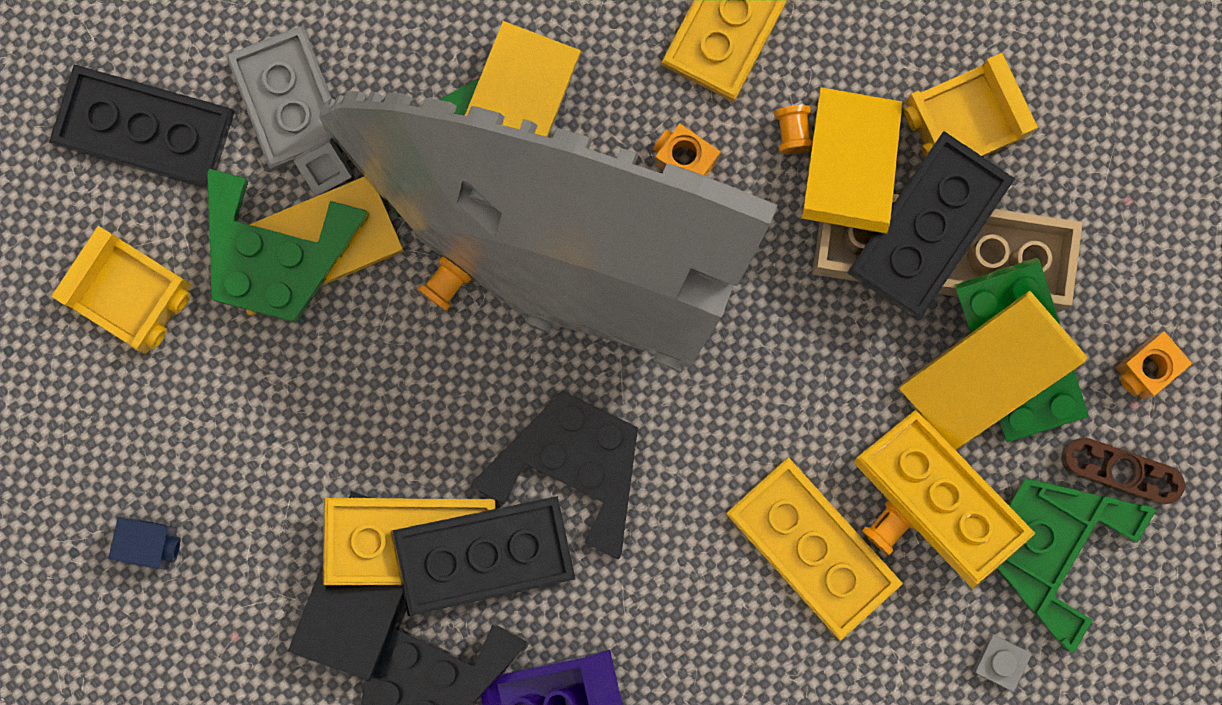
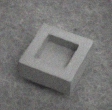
M332 138L312 147L294 159L295 165L315 196L351 178L353 171Z
M990 633L972 672L1014 692L1032 653Z

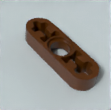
M1079 438L1068 442L1061 453L1063 467L1070 474L1155 504L1174 503L1181 498L1185 490L1184 478L1177 469L1090 438ZM1085 446L1087 447V455L1098 460L1104 459V452L1108 453V457L1104 460L1102 467L1088 463L1083 464L1079 468L1077 467L1078 459L1072 457L1073 452L1082 450ZM1118 459H1125L1130 462L1134 470L1132 479L1125 484L1116 481L1112 475V466ZM1144 466L1148 467V471L1145 473V475ZM1101 468V476H1098L1097 472ZM1167 475L1166 482L1172 485L1171 492H1163L1160 496L1158 495L1159 488L1157 486L1141 482L1144 476L1159 479ZM1140 483H1141V490L1137 489V486H1138Z

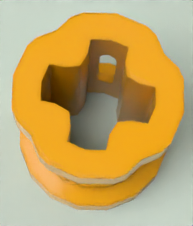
M792 105L774 111V117L776 120H779L782 144L778 146L780 154L788 155L811 151L812 140L808 123V115L811 114L810 106Z
M442 256L439 259L440 266L426 285L420 284L417 290L447 312L450 309L449 302L464 283L469 284L472 278L453 262Z
M887 500L885 503L886 509L870 527L865 526L861 532L877 548L889 556L893 552L892 547L909 528L914 529V527Z

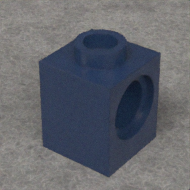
M118 517L108 559L154 569H168L170 562L176 561L180 549V537H176L178 527L129 517Z

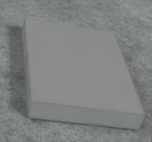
M303 25L226 55L271 171L294 163L296 156L331 138L325 131L319 116L325 102L332 99Z

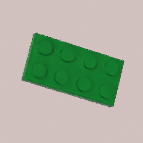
M1038 257L955 284L970 333L1028 291L1032 292L1059 323ZM1075 370L999 420L1006 442L1089 417Z

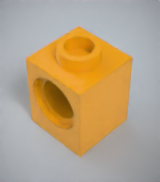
M681 123L678 124L673 133L666 129L653 147V150L657 152L654 165L662 171L666 163L704 176H708L718 162L721 151ZM680 147H686L693 151L696 159L688 165H681L673 159L672 153Z
M1163 331L1151 336L1115 368L1122 375L1119 377V380L1123 387L1135 397L1139 395L1142 399H1146L1159 393L1193 363L1167 333ZM1146 357L1154 360L1158 366V374L1155 379L1147 377L1143 372L1142 363Z

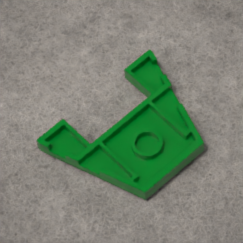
M209 169L207 180L212 300L297 323L325 282V277L338 258L342 257L349 247V242L358 229L362 228L366 222L369 213L363 209L330 201L317 243L241 223L237 219L248 180L243 177Z
M1023 478L1009 500L1008 505L1035 532V535L1002 563L996 571L1066 651L1074 653L1093 620L1055 597L1056 592L1097 522L1132 543H1138L1156 509L1151 506L1134 504L1116 498L1099 496L1072 488Z

